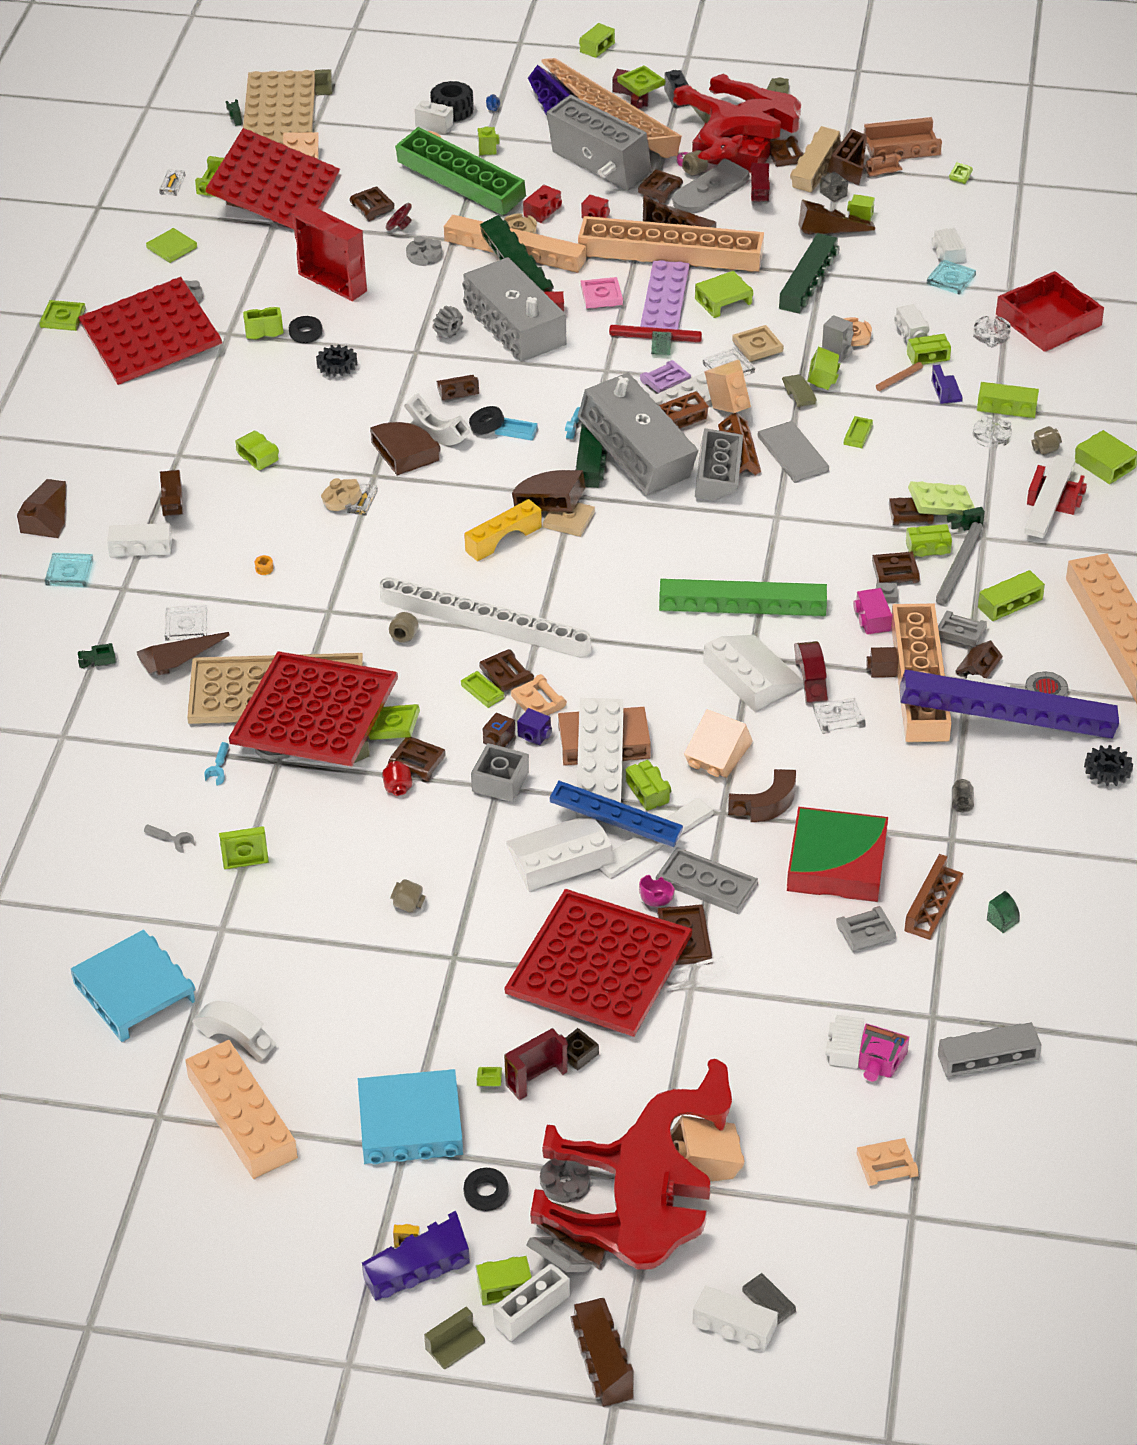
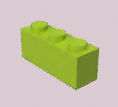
M981 382L977 411L1035 418L1039 389Z
M1028 570L980 591L978 608L993 622L1043 600L1045 584L1031 570Z

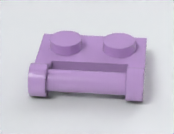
M674 360L666 362V365L649 373L644 372L640 374L641 382L644 385L648 384L657 393L691 378V374Z

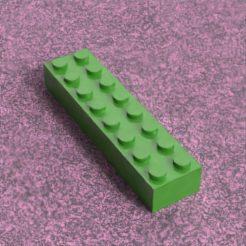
M417 127L395 145L397 161L502 216L507 214L526 197L524 179L420 127Z

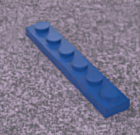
M558 780L550 795V803L671 847H675L683 831V825L560 780Z

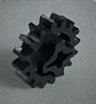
M340 344L337 347L330 345V348L324 347V352L319 351V355L316 356L317 369H320L321 373L326 372V376L333 374V377H336L337 374H340L342 377L344 373L350 374V370H355V366L358 365L357 353L354 352L353 348L348 349V346L341 347Z
M1100 745L1099 750L1092 748L1091 753H1087L1084 768H1086L1085 773L1090 774L1091 780L1098 779L1097 784L1105 782L1106 786H1109L1110 783L1118 786V781L1126 783V778L1130 779L1134 764L1132 763V757H1127V751L1120 752V747L1112 749L1111 745H1108V748Z

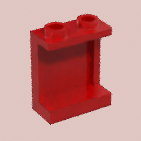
M1037 466L1028 490L1027 505H1035L1047 477L1045 476L1046 466ZM1084 475L1080 476L1078 483L1067 482L1055 511L1074 515L1076 508L1081 507L1083 499L1081 495H1085L1087 484L1084 483Z

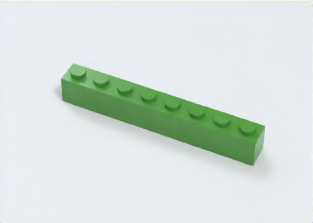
M660 578L659 611L826 616L827 584Z

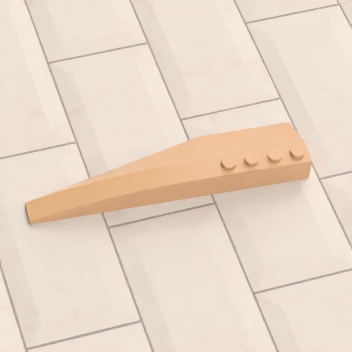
M542 59L543 65L575 97L646 132L649 150L657 152L663 158L678 155L682 137L680 134L558 59Z

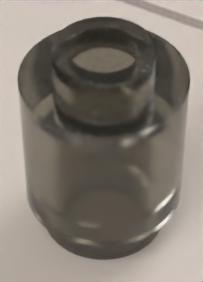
M966 779L957 780L951 788L952 808L955 811L964 813L972 810L974 807V787Z

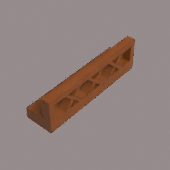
M697 391L659 405L679 429L707 419L709 408ZM695 399L699 404L692 405L687 402ZM674 406L682 407L680 411L670 409Z
M737 412L732 413L718 424L719 431L743 435L740 473L748 469L756 476L761 472L748 421ZM731 424L729 430H725V428Z
M939 854L906 915L905 932L931 940L964 875L962 872L947 867L948 856ZM946 875L955 878V881L945 884L942 878ZM944 891L947 896L937 899L934 893ZM936 906L939 912L929 915L926 909ZM928 922L930 926L929 931L918 928V924Z

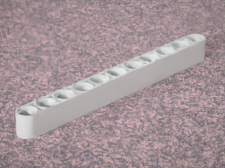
M385 577L379 582L380 599L386 605L575 657L583 658L591 652V635L584 629L393 577Z

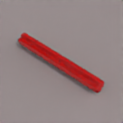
M611 324L609 327V335L688 342H701L702 340L701 331Z

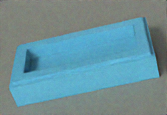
M504 418V423L495 430V434L532 441L537 432L538 423Z

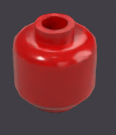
M394 761L387 764L382 772L383 783L387 792L401 796L412 787L411 771L406 764Z

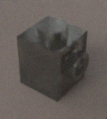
M832 172L821 178L820 193L831 201L836 202L847 196L848 180Z

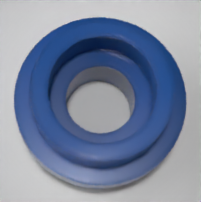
M491 94L486 98V107L493 112L497 111L500 106V100L495 94Z

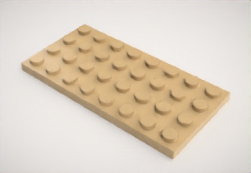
M314 71L248 72L243 128L283 144L284 133L313 132Z
M363 653L299 654L363 666ZM275 655L192 658L187 715L188 724L238 722Z

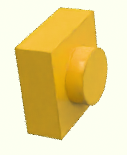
M394 1224V1248H398L404 1239L412 1234L414 1237L419 1236L420 1226Z

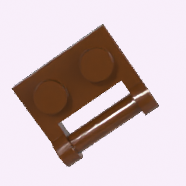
M794 135L784 140L770 141V156L776 167L798 164L799 158L804 155ZM792 147L795 153L794 156H791L788 148Z
M655 169L638 186V193L656 198L660 203H665L669 195L676 188H680L683 185V180L678 176ZM668 183H671L664 192L661 191Z
M377 186L353 194L349 198L350 203L353 206H357L364 213V217L368 221H372L377 215L395 209L394 202ZM365 200L372 208L369 209L362 201Z
M912 497L889 498V510L893 526L899 525V523H934V514L919 513Z
M913 551L872 555L877 583L920 582L919 570ZM910 572L905 574L884 575L889 573Z
M511 649L479 661L480 669L503 692L522 683L526 684L534 680L532 672L522 666L515 658L516 655ZM506 663H509L518 674L516 675Z
M405 737L389 758L388 764L400 761L409 766L411 773L420 776L425 781H429L433 771L446 756V751L441 747L414 737ZM403 757L416 763L422 764L425 767L422 768L409 762L403 761L401 759Z

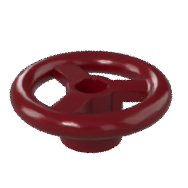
M411 203L404 204L392 215L385 226L386 230L390 231L396 226L404 230L411 223L412 219L407 216L412 208Z

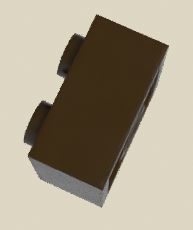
M579 1028L565 1037L568 1043V1063L577 1071L599 1054V1044Z

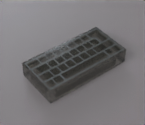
M760 1273L742 1286V1292L753 1303L778 1312L777 1325L796 1312V1306L763 1273Z

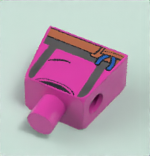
M866 1023L858 1067L865 1070L864 1078L874 1082L878 1079L879 1075L887 1078L892 1077L908 1053L910 1036Z

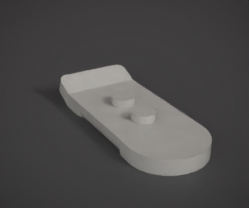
M723 159L715 168L675 191L672 201L673 206L689 213L701 212L724 195L742 187L749 180L750 174L748 170L727 159Z

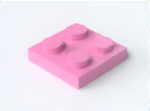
M617 277L581 280V290L586 309L623 305Z

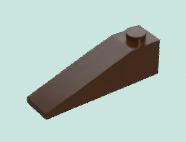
M804 199L801 201L798 225L803 233L812 235V233L875 231L876 227L871 221L854 215L846 217L839 210L829 211L824 208L825 205Z
M46 479L23 502L17 513L20 533L59 538L65 527L66 481Z
M223 632L153 645L136 651L149 674L157 672V676L170 674V669L178 667L230 636V633Z

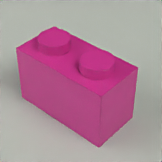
M882 589L857 591L853 607L855 613L858 612L859 624L861 627H864L866 634L891 631L892 614Z

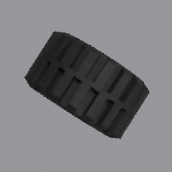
M459 81L441 82V84H437L430 91L432 103L443 104L453 108V122L465 120L473 114V90L466 83Z

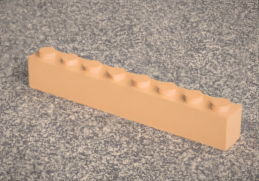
M452 214L444 225V241L494 253L482 237L480 224L483 221ZM510 228L511 232L517 234L520 244L523 243L525 245L528 255H532L536 263L578 273L586 261V245Z

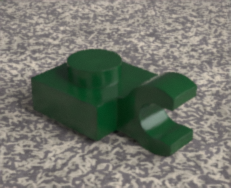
M235 99V102H231V104L229 101H226V109L229 111L230 120H234L235 126L242 125L238 100Z
M981 506L963 510L962 515L951 513L947 515V522H951V529L962 527L966 531L970 529L974 522L981 523L983 526L985 511Z
M112 643L91 646V651L83 650L77 652L79 668H86L93 662L95 666L116 663Z

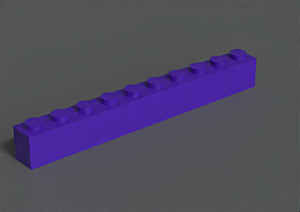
M906 669L900 682V703L1112 739L1119 726L1118 705Z

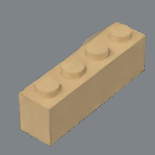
M821 126L814 133L811 143L806 146L804 155L799 158L796 168L791 171L792 187L813 192L821 182L822 175H827L831 155L841 143L840 131Z

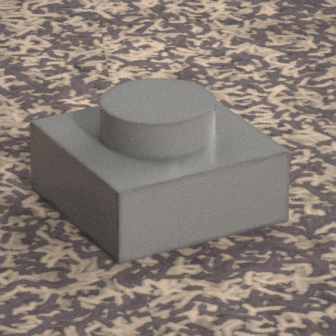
M876 583V588L882 589L887 603H898L897 583Z

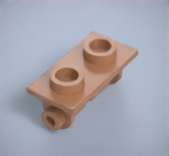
M896 153L885 155L884 161L882 156L869 158L866 161V165H864V169L869 176H878L903 170L898 163L901 161V156Z

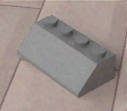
M704 428L700 444L694 497L716 500L738 489L743 435Z

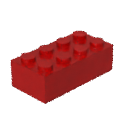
M699 133L692 141V152L696 150L704 151L710 148L701 142ZM735 134L743 135L738 155L708 160V163L718 165L723 159H727L751 173L752 163H765L770 157L771 139ZM727 135L722 138H733L735 135Z

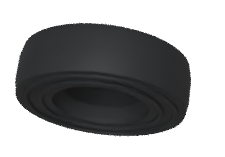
M300 316L289 323V335L296 342L311 343L318 340L322 335V324L316 317ZM305 327L312 328L309 331H300L299 329Z
M497 406L483 407L474 412L469 418V425L472 431L479 435L494 432L504 423V415Z
M489 1167L476 1169L465 1179L463 1186L464 1197L467 1203L477 1210L491 1211L497 1209L507 1200L509 1194L508 1181L505 1175L497 1169ZM481 1183H492L496 1187L495 1192L488 1196L480 1195L476 1189Z

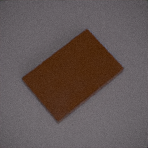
M703 904L657 908L658 918L692 929V936L675 965L712 962V952Z

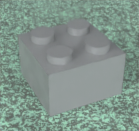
M487 743L471 772L472 792L514 802L529 774V754Z

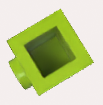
M495 127L477 128L479 156L496 155V144H500L499 134L495 133Z
M854 194L852 201H848L847 212H850V215L871 221L874 213L875 197Z

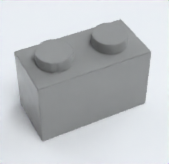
M832 315L823 324L822 348L839 354L838 362L841 363L852 353L853 322Z

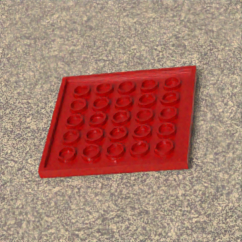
M242 128L208 183L205 192L294 229L293 213L306 204L319 209L338 177L340 168L273 141L268 137L254 133L251 130Z
M182 277L174 278L171 281L156 285L153 288L138 292L135 295L78 317L80 324L117 385L222 344L220 335Z
M277 651L231 732L229 743L352 767L398 680V673Z
M565 888L504 987L505 994L635 1037L690 940L692 929Z

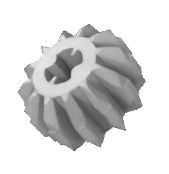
M445 305L443 309H439L438 314L433 319L434 324L432 328L439 336L451 338L452 335H456L457 330H460L459 327L463 324V315H461L457 308Z

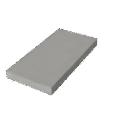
M793 421L758 431L757 437L793 482L829 471L828 463Z
M679 847L675 848L656 875V880L663 877L665 881L672 883L677 891L735 914L740 912L758 885V878Z

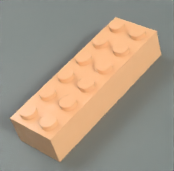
M230 1040L185 1059L189 1080L253 1179L298 1158L294 1137Z

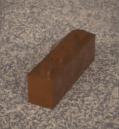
M646 195L643 196L644 222L716 228V221L658 203Z
M605 1298L574 1304V1315L570 1316L573 1331H578L580 1336L577 1338L580 1353L586 1354L587 1359L584 1360L587 1374L593 1376L592 1389L595 1398L600 1397L602 1407L633 1400L634 1370L632 1365L627 1362L628 1356L625 1347L621 1348L618 1330H612L614 1329V1321Z

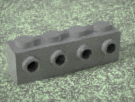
M1032 1022L1020 1023L1009 1027L993 1028L987 1031L971 1032L966 1035L939 1039L937 1055L946 1077L1039 1060L1042 1044Z

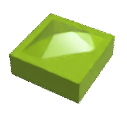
M956 162L949 174V179L966 184L973 171V167Z
M478 1067L477 1086H501L502 1067Z

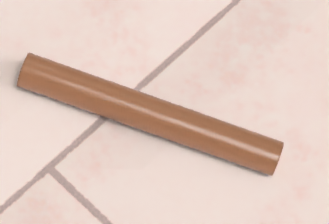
M917 362L876 384L877 391H881L921 370L923 365L921 362Z

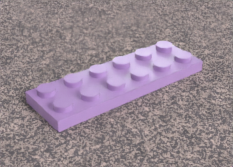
M653 260L640 327L679 329L690 263Z

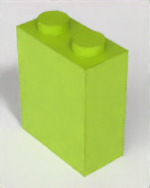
M1104 430L1079 443L1075 448V463L1109 485L1137 467V451Z

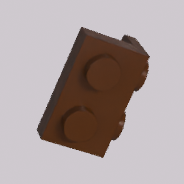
M474 374L436 381L442 401L479 394L478 377H474Z

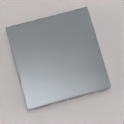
M530 1237L526 1244L527 1247L565 1272H588L592 1265L590 1261L553 1237Z

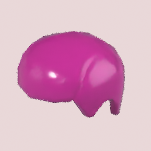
M646 875L640 879L639 894L645 904L659 907L665 906L673 900L675 889L672 883L665 881L663 877L653 880L650 875Z

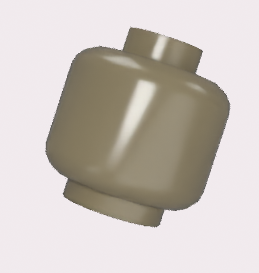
M696 150L687 153L683 157L682 168L687 174L693 176L707 170L708 160L698 158V154L702 151Z
M1051 426L1035 431L1033 434L1034 439L1031 440L1034 451L1039 450L1042 455L1058 450L1060 443H1062L1059 431Z
M400 612L390 622L389 634L395 641L406 643L418 631V620L409 612Z
M403 879L400 883L396 882L390 899L393 900L395 907L412 913L416 907L421 909L426 896L422 894L423 887L421 885Z

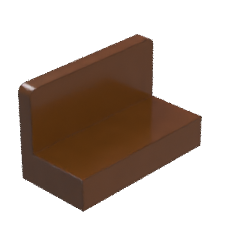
M991 640L984 642L970 650L955 672L958 675L969 671L971 675H980L983 678H988L1003 655Z

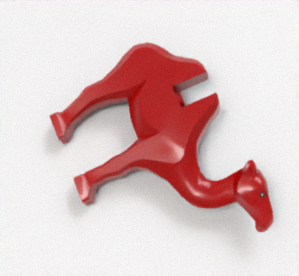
M724 73L710 79L709 91L713 94H730L742 98L745 102L734 105L704 95L688 84L674 90L673 103L679 106L689 104L711 116L699 133L701 142L710 148L699 153V159L715 160L738 155L743 135L735 134L776 139L780 138V128L790 133L799 130L802 105L792 94L760 88L752 83L731 80ZM727 135H735L733 138H722Z
M710 1059L707 1063L708 1072L698 1089H672L657 1094L648 1102L636 1123L628 1129L627 1133L619 1140L610 1144L563 1139L555 1125L547 1124L542 1146L543 1158L574 1161L586 1166L601 1168L614 1174L616 1211L602 1214H578L552 1203L546 1197L543 1190L535 1189L530 1211L531 1224L541 1225L545 1223L565 1233L574 1241L596 1244L638 1270L654 1269L666 1261L678 1246L701 1235L706 1225L707 1211L674 1207L673 1202L674 1196L709 1200L710 1179L676 1150L671 1138L670 1127L678 1116L694 1115L712 1121L718 1130L724 1129L732 1104L728 1067L726 1064L718 1059Z

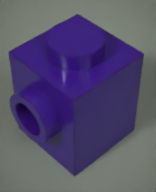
M528 708L517 721L518 737L540 746L545 739L551 736L550 716Z

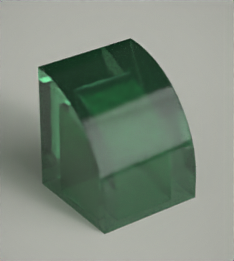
M653 331L651 354L670 355L673 333Z
M1007 891L1002 892L989 901L986 919L1002 933L1020 921L1018 906Z

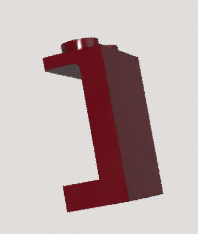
M551 1028L504 1054L505 1085L519 1101L527 1097L528 1081L553 1067L557 1068L562 1075L567 1073L568 1043L565 1037L561 1034L559 1035Z

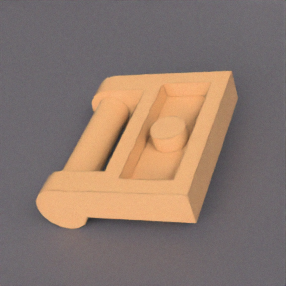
M542 674L537 675L533 681L511 690V697L524 711L530 708L548 716L561 710L567 704L566 699L563 696H559L552 689ZM541 688L553 702L548 703L537 690Z
M905 1138L857 1147L856 1154L869 1186L877 1185L879 1181L909 1176L910 1178L918 1176L917 1164L912 1158ZM905 1165V1166H903V1167H898V1168H893V1169H888V1170H883V1171L875 1172V1171H877V1170H882V1169H887V1168H892V1167H897V1166Z

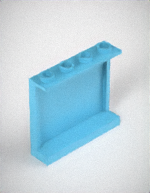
M144 929L70 968L73 984L121 1042L130 1038L128 1028L182 998L187 997L191 1003L195 1002L194 991L196 989L191 979H186L183 976L179 965H174L171 962L167 951L161 950L155 937L149 936Z
M455 1069L357 1078L364 1164H379L393 1161L403 1162L414 1159L463 1155Z

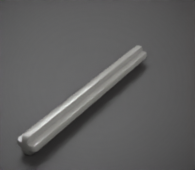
M972 523L936 595V603L942 605L947 603L982 532L983 526L981 523Z

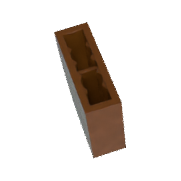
M388 422L370 427L371 443L397 476L439 461V452H441L439 443L434 441L427 431L417 425L405 422Z
M554 470L539 473L523 480L512 492L514 506L529 499L541 511L572 512L585 490L583 470Z

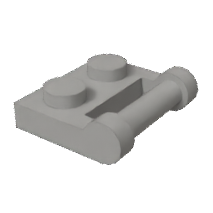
M947 610L938 625L939 637L976 647L982 634L986 631L987 621L980 620L979 622L954 615L953 612Z
M881 906L872 908V911L845 918L842 916L836 918L839 931H842L852 951L896 939V931Z

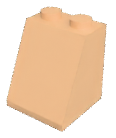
M740 360L704 371L714 409L736 413L751 407Z
M706 709L684 756L688 765L692 768H703L715 777L723 776L727 778L748 750L753 740L746 724Z
M682 1115L672 1128L671 1138L676 1150L695 1167L704 1172L709 1177L710 1182L733 1179L739 1170L743 1168L744 1156L741 1152L740 1137L737 1134L735 1124L726 1122L724 1129L718 1130L710 1120Z

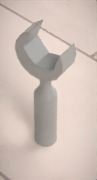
M149 824L144 827V832L163 840H173L175 849L178 852L184 853L182 843L191 842L195 846L194 836L189 832H181L176 836H172L168 831Z

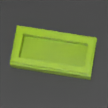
M854 416L845 435L843 445L862 449L873 426V420Z
M478 671L460 680L461 686L487 708L504 699V692Z

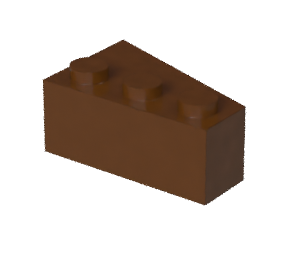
M851 129L831 155L827 173L859 186L864 169L867 135Z

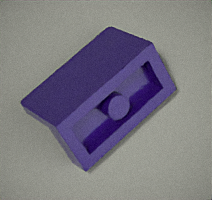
M940 364L933 365L931 381L940 404L962 402L963 397L954 375L945 376Z

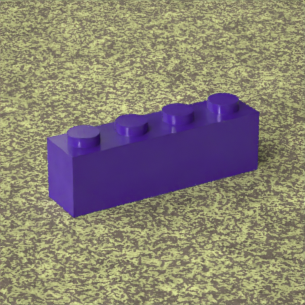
M538 64L528 76L530 85L534 93L537 94L539 103L544 108L545 115H547V111L569 95H573L550 72Z
M456 1210L448 1214L449 1219L438 1225L435 1221L428 1225V1231L417 1237H414L413 1234L406 1237L398 1248L395 1249L390 1246L362 1262L363 1278L375 1301L381 1298H388L401 1290L413 1288L417 1284L429 1279H436L444 1273L461 1269L470 1263L469 1247Z

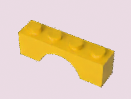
M528 499L464 533L465 552L478 562L493 554L498 542L507 533L519 530L527 536L542 528L541 509Z

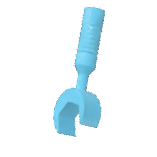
M580 407L575 409L571 421L566 423L567 439H574Z
M222 742L220 744L215 759L216 766L208 767L204 772L205 781L210 776H218L216 786L221 785L225 780L224 770L220 765L224 763L229 748L228 743Z

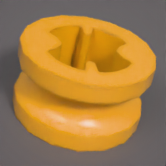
M262 555L254 561L255 571L260 575H268L274 569L273 560L270 556Z

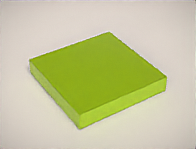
M645 65L618 76V82L638 97L666 84L664 78Z
M172 228L146 242V248L171 263L196 249L197 242L177 229Z
M49 300L39 322L40 328L76 331L80 323L78 317L83 315L86 309L85 303Z
M419 704L383 707L368 735L370 740L411 737L420 713Z
M264 826L219 833L224 869L269 863Z

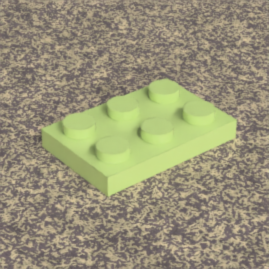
M910 481L908 489L919 513L936 515L956 513L962 515L963 510L975 508L965 486L959 484L926 483L923 481Z

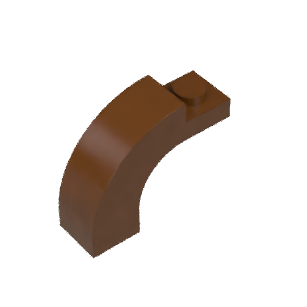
M180 470L159 471L162 515H183Z
M774 769L773 784L762 793H729L728 815L750 816V822H763L783 814L791 806L795 797L796 770Z

